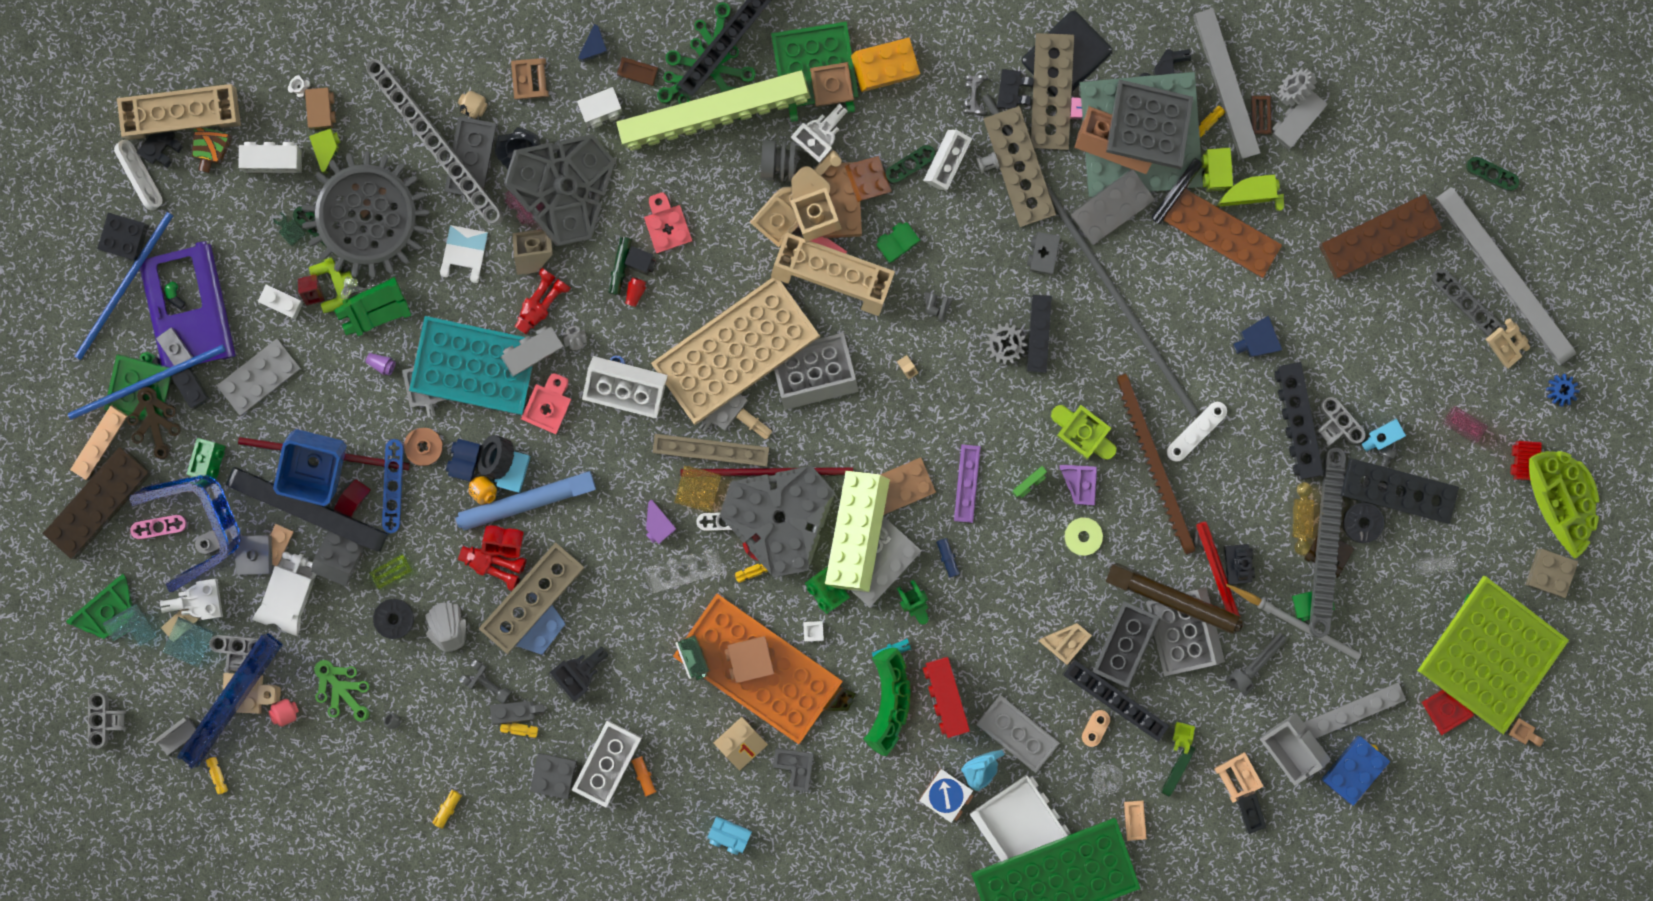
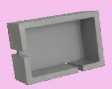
M1294 713L1268 730L1260 739L1294 786L1308 778L1309 775L1311 776L1322 769L1330 761V757L1309 730H1304L1306 725L1297 713Z

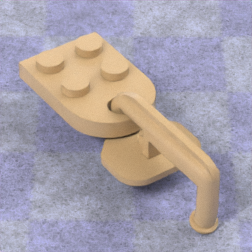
M834 150L830 151L815 169L808 166L799 169L791 179L792 187L779 189L752 218L750 223L775 245L780 247L786 232L791 234L799 226L790 200L827 187L828 193L830 192L829 183L821 175L830 165L837 167L841 164L842 160L837 152Z

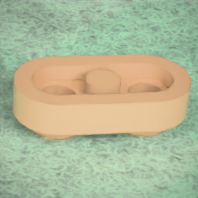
M1097 710L1091 715L1082 733V740L1087 746L1094 747L1100 743L1110 723V716L1107 712ZM1099 716L1104 718V722L1101 724L1097 722ZM1091 733L1095 734L1093 741H1090L1088 738Z

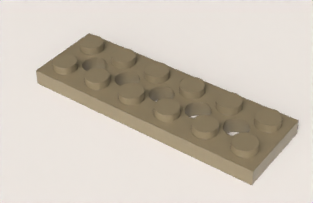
M1036 33L1031 140L1034 149L1069 150L1074 35ZM1052 48H1056L1060 52L1059 57L1056 59H1052L1048 55L1049 50ZM1051 67H1055L1059 71L1056 78L1048 76L1047 72ZM1051 86L1056 87L1058 90V94L1055 97L1047 95V89ZM1050 105L1055 106L1057 109V113L1054 116H1049L1046 113V108ZM1047 125H1054L1056 127L1054 135L1046 134L1045 127Z
M1017 106L983 118L1019 226L1023 227L1057 215L1021 107ZM1005 125H1011L1013 128V133L1010 136L1003 134L1002 130ZM1012 143H1016L1019 146V151L1016 154L1009 152V145ZM1018 161H1022L1025 164L1023 172L1015 170V164ZM1024 179H1028L1031 182L1029 190L1021 188V182ZM1031 197L1036 198L1038 202L1037 206L1033 209L1027 206V200Z
M555 542L480 626L479 630L508 655L585 568ZM554 565H561L563 567L561 574L555 575L552 573ZM542 579L550 581V586L547 589L539 587ZM531 593L537 595V601L533 604L526 601L527 596ZM522 608L524 610L523 617H514V610ZM504 622L511 624V630L507 633L501 631V625Z

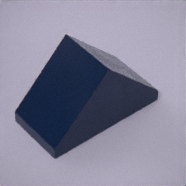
M596 24L593 25L578 57V60L581 62L608 54L599 27Z

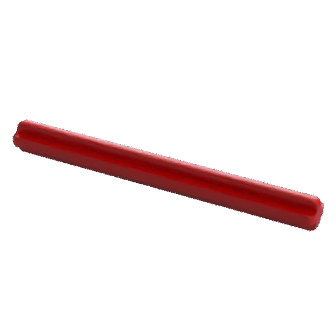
M1200 522L1196 527L1226 611L1240 616L1231 589L1226 586L1229 583L1207 522Z

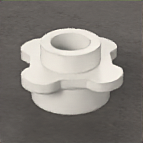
M295 76L290 81L288 91L290 93L294 92L301 98L305 95V89L310 87V82L302 80L300 76Z

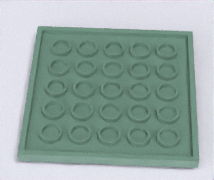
M1195 72L1079 82L1082 121L1089 106L1112 115L1119 79L1193 97L1181 170L1154 163L1151 164L1147 174L1134 170L1149 192L1171 190L1194 158L1201 161ZM1085 152L1088 197L1095 196L1128 172L1130 168ZM1202 168L1187 188L1203 187Z

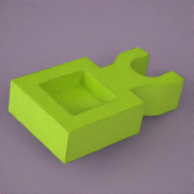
M1176 722L1173 733V741H1176L1174 751H1177L1178 747H1183L1185 749L1184 753L1188 754L1193 741L1195 726Z

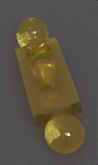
M1303 482L1297 486V493L1300 499H1294L1292 537L1298 538L1294 549L1299 555H1305L1309 552L1310 546L1306 538H1313L1314 500H1308V496L1312 493V487L1309 483Z

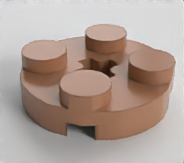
M418 428L407 435L404 441L405 453L412 463L419 466H429L440 458L443 451V442L434 430ZM426 441L428 443V450L420 452L419 443L423 444Z

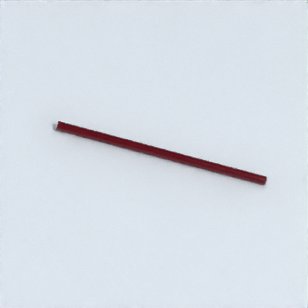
M239 437L238 444L278 451H281L283 443ZM345 453L344 461L385 467V459ZM392 461L389 463V468L399 469V464ZM403 462V470L409 471L410 463Z
M853 467L814 468L819 475H845L846 471L853 472ZM797 468L681 469L680 474L681 477L762 476L767 474L772 476L777 472Z

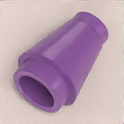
M369 353L366 358V363L382 375L390 376L396 365V362L390 357Z

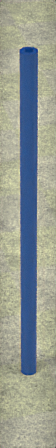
M167 212L75 354L77 359L81 360L173 218L174 215Z
M222 344L68 413V417L70 420L80 417L134 393L143 387L152 385L226 352V349Z

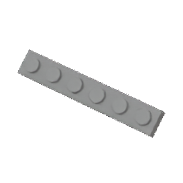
M1397 682L1303 722L1306 725L1304 730H1309L1316 739L1406 701L1400 684Z

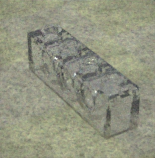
M714 548L703 551L704 555L696 557L694 553L684 556L685 560L680 562L677 559L667 561V565L659 567V564L647 567L648 571L644 573L650 594L725 573L719 551H714ZM702 559L708 562V568L704 571L699 570L697 567V563ZM687 565L690 572L687 576L680 575V566ZM664 570H668L671 573V579L666 582L660 577L661 572Z

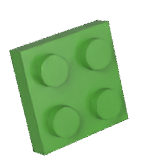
M1041 466L1012 490L1011 493L1015 498L1018 496L1024 497L1031 491L1029 487L1033 483L1038 485L1046 478L1044 474L1047 471Z

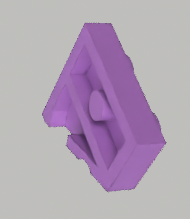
M1060 465V470L1066 480L1074 503L1095 505L1097 467Z

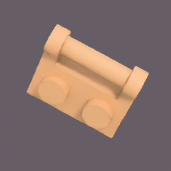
M1245 752L1214 768L1228 789L1232 803L1236 802L1237 797L1263 787ZM1231 767L1243 789L1240 792H1237L1226 772V769Z

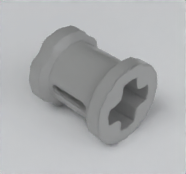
M995 152L983 158H976L981 174L986 170L999 168Z

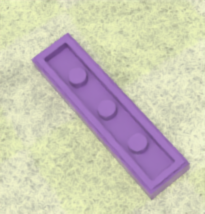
M961 445L954 521L973 523L981 446Z

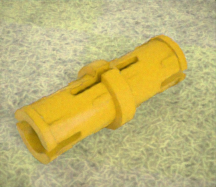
M452 789L444 804L440 805L441 809L432 822L435 826L441 829L444 828L450 815H453L455 812L454 808L462 797L459 792Z

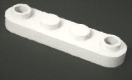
M121 140L114 148L115 154L143 205L149 210H156L162 205V197L140 156L137 155L134 145L128 140Z
M1221 402L1210 404L1168 446V458L1175 462L1183 460L1226 417V406ZM1215 408L1221 410L1220 415L1214 413ZM1175 448H1178L1180 450L1179 455L1174 454L1173 451Z

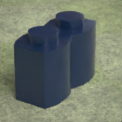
M462 439L453 442L451 453H454L452 461H448L446 471L449 472L448 476L471 482L481 445Z

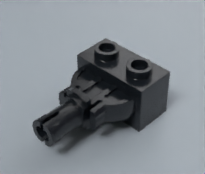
M1249 544L1224 546L1228 583L1252 582V578H1255V569L1252 564L1253 549L1249 548Z
M602 646L582 663L580 661L585 658L584 655H581L578 659H570L566 662L563 660L548 673L572 703L589 690L587 687L591 683L592 676L598 672L596 669L591 673L589 671L609 656L607 652H604L598 657L604 651Z

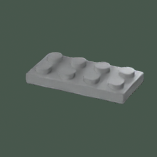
M275 339L220 382L217 387L237 413L242 416L301 370V368L282 343Z

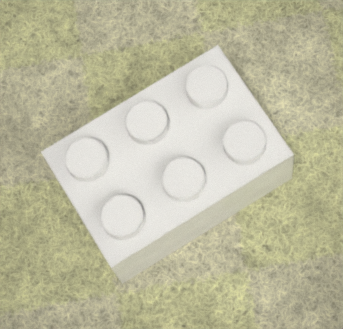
M244 142V145H239V169L245 173H302V150L297 145H294L293 142H283V145H275V142H264V145H257L256 142Z

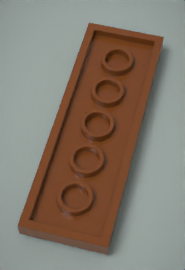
M1185 189L1163 220L1261 278L1266 274L1282 244Z

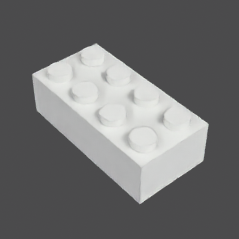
M593 356L588 367L582 400L657 418L668 375Z
M607 720L572 791L607 807L642 737Z

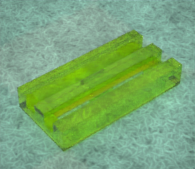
M404 554L369 572V574L373 578L377 589H380L412 572V569ZM400 560L403 561L398 566L376 577L375 574ZM404 566L406 567V570L381 584L379 583V580Z

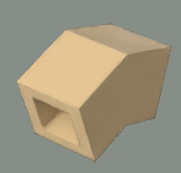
M907 355L897 361V364L908 380L918 374L917 369Z

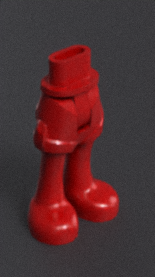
M543 268L539 271L541 277L539 287L530 299L526 298L522 303L520 315L517 317L519 320L514 325L526 335L541 320H545L549 313L547 310L554 299L561 293H568L571 289L567 284L557 279L552 290L540 303L539 301L543 294L556 279L554 275Z
M463 546L458 556L459 561L465 562V565L475 570L477 574L481 576L489 574L503 580L511 592L519 584L520 576L493 567L492 564L522 574L527 559L523 557L517 560H507L497 555H488L481 552L480 548H474L473 546L471 548Z

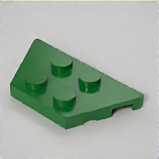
M121 574L66 621L67 624L78 627L102 639L109 637L135 615L126 575Z

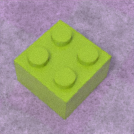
M1231 148L1207 149L1203 157H1201L1202 168H1205V174L1202 176L1203 187H1206V192L1230 190L1233 187Z

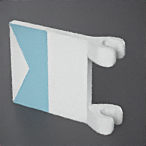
M450 225L440 270L441 276H449L450 264L473 268L470 276L471 282L478 283L488 232Z

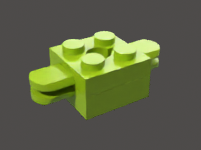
M1058 405L1053 408L1051 418L1062 427L1056 437L1086 460L1093 452L1105 460L1111 459L1115 455L1116 446L1105 437L1111 430V427L1085 407L1080 405L1074 413L1064 405Z

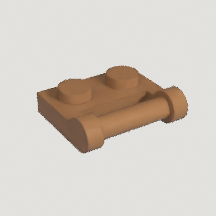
M545 58L511 61L515 100L549 97V91L546 90ZM531 66H537L539 91H533Z

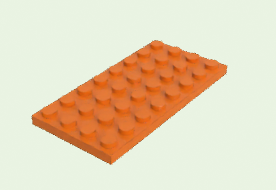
M719 594L714 596L682 642L683 649L692 650L697 661L691 667V670L797 744H800L825 705L843 682ZM765 636L774 674L736 683L735 679H731L729 671L733 667L731 660L727 661L725 650L728 649L727 645ZM677 649L673 657L683 663Z

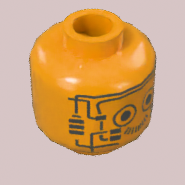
M485 476L475 477L469 484V494L478 504H489L496 498L497 487Z

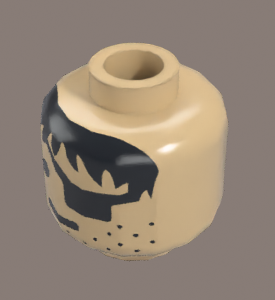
M468 91L466 95L462 94L458 101L460 112L473 119L482 117L488 105L485 103V97L474 91Z

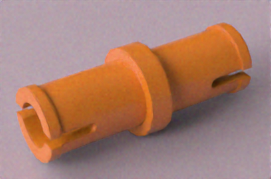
M643 757L631 760L638 776L636 779L640 781L645 797L656 793L657 791L650 778L651 773L648 772Z

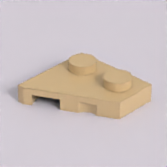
M1076 623L1039 639V642L1067 665L1092 635Z

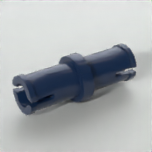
M948 538L937 541L936 544L942 556L940 559L941 562H944L948 577L951 578L959 575L960 572L954 559L956 556L952 553Z

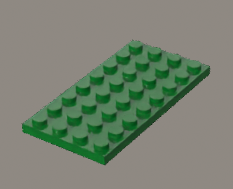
M1116 818L971 873L981 901H1110L1141 889Z

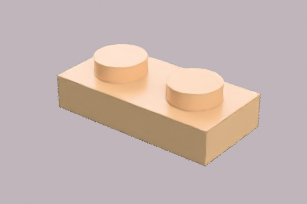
M275 524L270 535L272 536V565L274 566L280 563L282 554L285 552L294 533L278 524Z

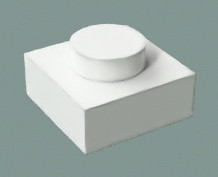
M823 621L803 622L804 641L824 640Z

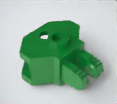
M914 579L910 581L914 589L903 593L900 586L897 587V591L902 599L899 603L904 612L908 611L911 617L915 615L919 624H926L929 621L925 611L928 608L926 604L928 598L924 590H919Z

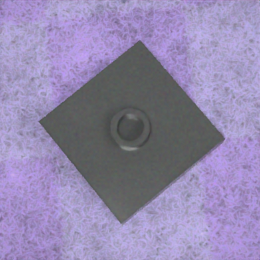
M235 536L236 575L272 574V536Z

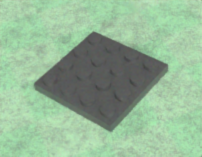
M1119 79L1106 152L1181 170L1193 97Z

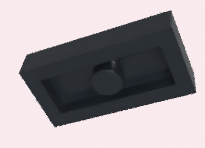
M1251 791L1237 797L1236 801L1246 832L1251 834L1266 828L1256 793Z

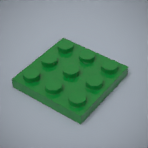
M117 354L107 396L170 367ZM169 376L147 387L153 388L157 398L166 403L172 377ZM139 390L105 405L104 410L107 411L113 405L127 415L133 413L139 403L137 399ZM144 394V399L149 400L150 396ZM154 406L155 412L163 417L164 411ZM146 407L139 415L140 420H144L148 415Z

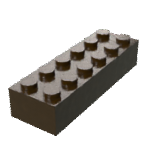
M119 447L42 534L70 559H76L148 479L152 472L125 448Z

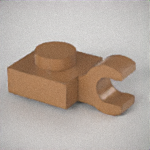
M1520 718L1516 720L1508 734L1525 745L1528 740L1538 747H1541L1544 742L1542 738L1533 734L1535 727Z

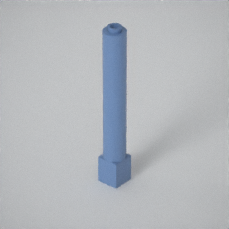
M587 471L489 504L459 512L456 522L459 528H463L464 531L596 490L591 471Z

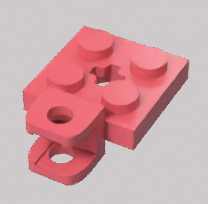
M663 192L650 196L649 205L652 214L645 216L644 220L656 253L691 242L692 238L681 206L670 207L668 198ZM657 198L662 200L661 205L655 204ZM667 223L669 226L674 227L669 235L662 230Z
M553 373L548 378L545 387L536 384L521 419L557 434L572 400L564 396L568 387V379ZM557 379L561 381V384L558 387L555 385V381ZM549 404L552 411L544 415V410L541 407Z

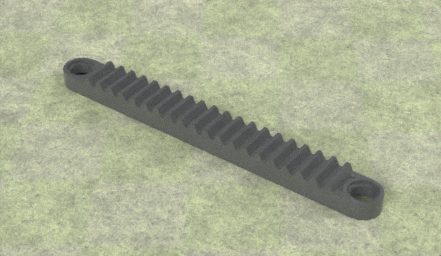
M1340 448L1330 449L1326 453L1324 461L1309 624L1310 633L1316 638H1322L1329 633L1333 615L1335 572L1337 570V550L1339 547V528L1341 525L1340 519L1343 502L1340 495L1346 472V455ZM1332 453L1339 454L1340 461L1338 463L1331 460L1330 456ZM1316 623L1324 625L1325 630L1323 633H1318L1315 630Z

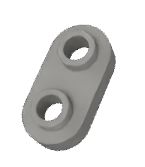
M218 527L199 536L196 539L195 547L198 552L209 554L230 544L233 539V533L227 527ZM222 532L225 534V539L223 540L219 538V534ZM203 541L208 542V546L206 548L202 547Z

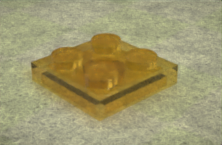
M684 465L674 503L711 513L721 475Z

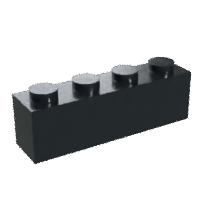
M1031 296L1027 373H1047L1052 296Z

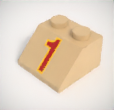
M743 716L714 741L716 747L739 771L768 745Z

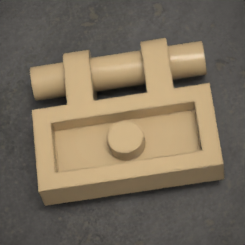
M1507 319L1505 321L1506 331L1499 327L1485 340L1504 367L1510 368L1522 357L1519 350L1528 351L1530 345L1526 336L1522 335L1519 331L1520 328L1517 323ZM1513 336H1514L1515 339H1516V341H1515L1514 344H1513V342H1512L1511 339H1510V338H1512Z

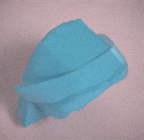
M1003 750L979 755L963 766L961 771L967 780V784L973 790L980 791L992 781L993 777L997 774L998 763L996 759L1005 755Z

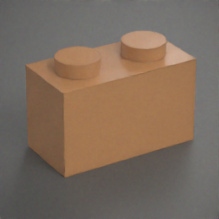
M329 88L305 89L308 128L310 130L333 128V123H336L335 111H332L331 105L335 103L334 93L330 92Z

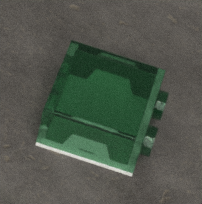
M697 635L676 642L689 679L695 677L696 680L707 677V672L711 670Z

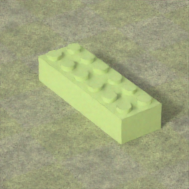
M846 471L825 584L839 589L870 591L890 479L879 474Z

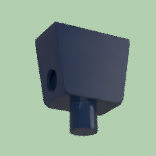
M1269 316L1240 332L1242 340L1233 343L1236 354L1247 351L1250 358L1282 350Z

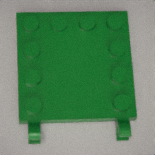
M847 21L771 33L778 77L802 70L811 97L804 104L796 105V102L788 104L789 107L785 109H789L791 122L798 121L796 107L816 104L810 68L848 62L853 97L858 98ZM853 101L846 102L847 113L855 112Z

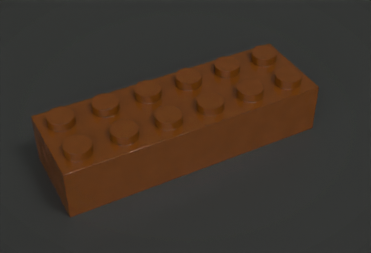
M1423 194L1321 243L1319 248L1336 280L1430 235L1442 227L1426 195Z

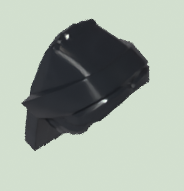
M517 127L511 134L498 136L495 155L508 170L514 150L541 145L540 139L535 133Z

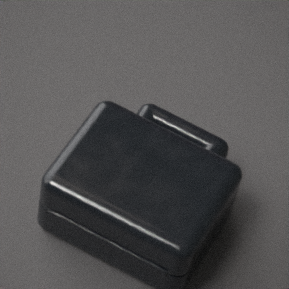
M1070 11L1047 33L1074 35L1071 93L1080 85L1079 82H1083L1112 54V47L1076 11ZM1035 46L1022 58V64L1033 76ZM1052 48L1049 50L1048 55L1050 58L1056 59L1059 57L1060 52L1058 49ZM1051 67L1047 73L1049 77L1056 78L1059 71L1057 68ZM1054 86L1047 89L1054 97L1058 94V90Z

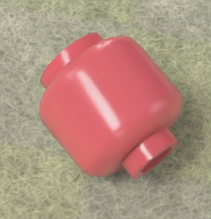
M285 698L273 703L271 710L268 712L273 724L283 727L296 720V713L299 710L295 702L291 703Z

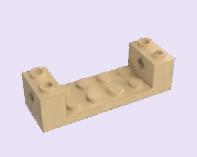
M232 84L117 98L121 136L126 140L146 138V134L217 125L221 128L241 126L237 89Z
M786 232L772 270L771 278L789 284L791 276H796L864 301L861 310L879 316L895 271L812 241L805 242V239Z

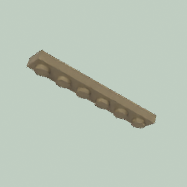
M655 434L652 453L767 467L769 447Z

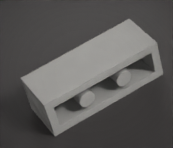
M1312 90L1310 91L1312 94L1306 100L1302 99L1295 108L1291 106L1284 115L1287 117L1283 122L1279 120L1272 128L1275 132L1271 136L1288 150L1328 105Z
M544 326L536 331L537 335L533 338L527 336L519 341L521 345L516 348L512 345L503 351L504 355L501 358L512 377L563 348L552 327L547 329Z

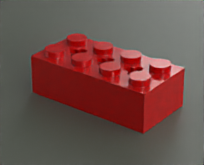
M946 656L926 662V667L922 669L925 679H930L931 685L928 686L931 698L935 697L937 703L933 706L936 716H940L942 720L939 723L942 735L946 734V737L950 738L970 732L949 658Z

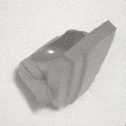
M444 602L430 609L429 613L425 615L429 627L426 632L428 638L443 652H451L463 647L467 636L466 620L461 618L460 607L457 604L452 605V603L446 604Z

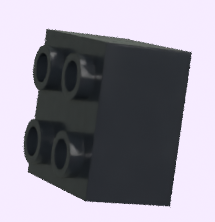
M108 212L97 249L136 261L141 253L149 225Z

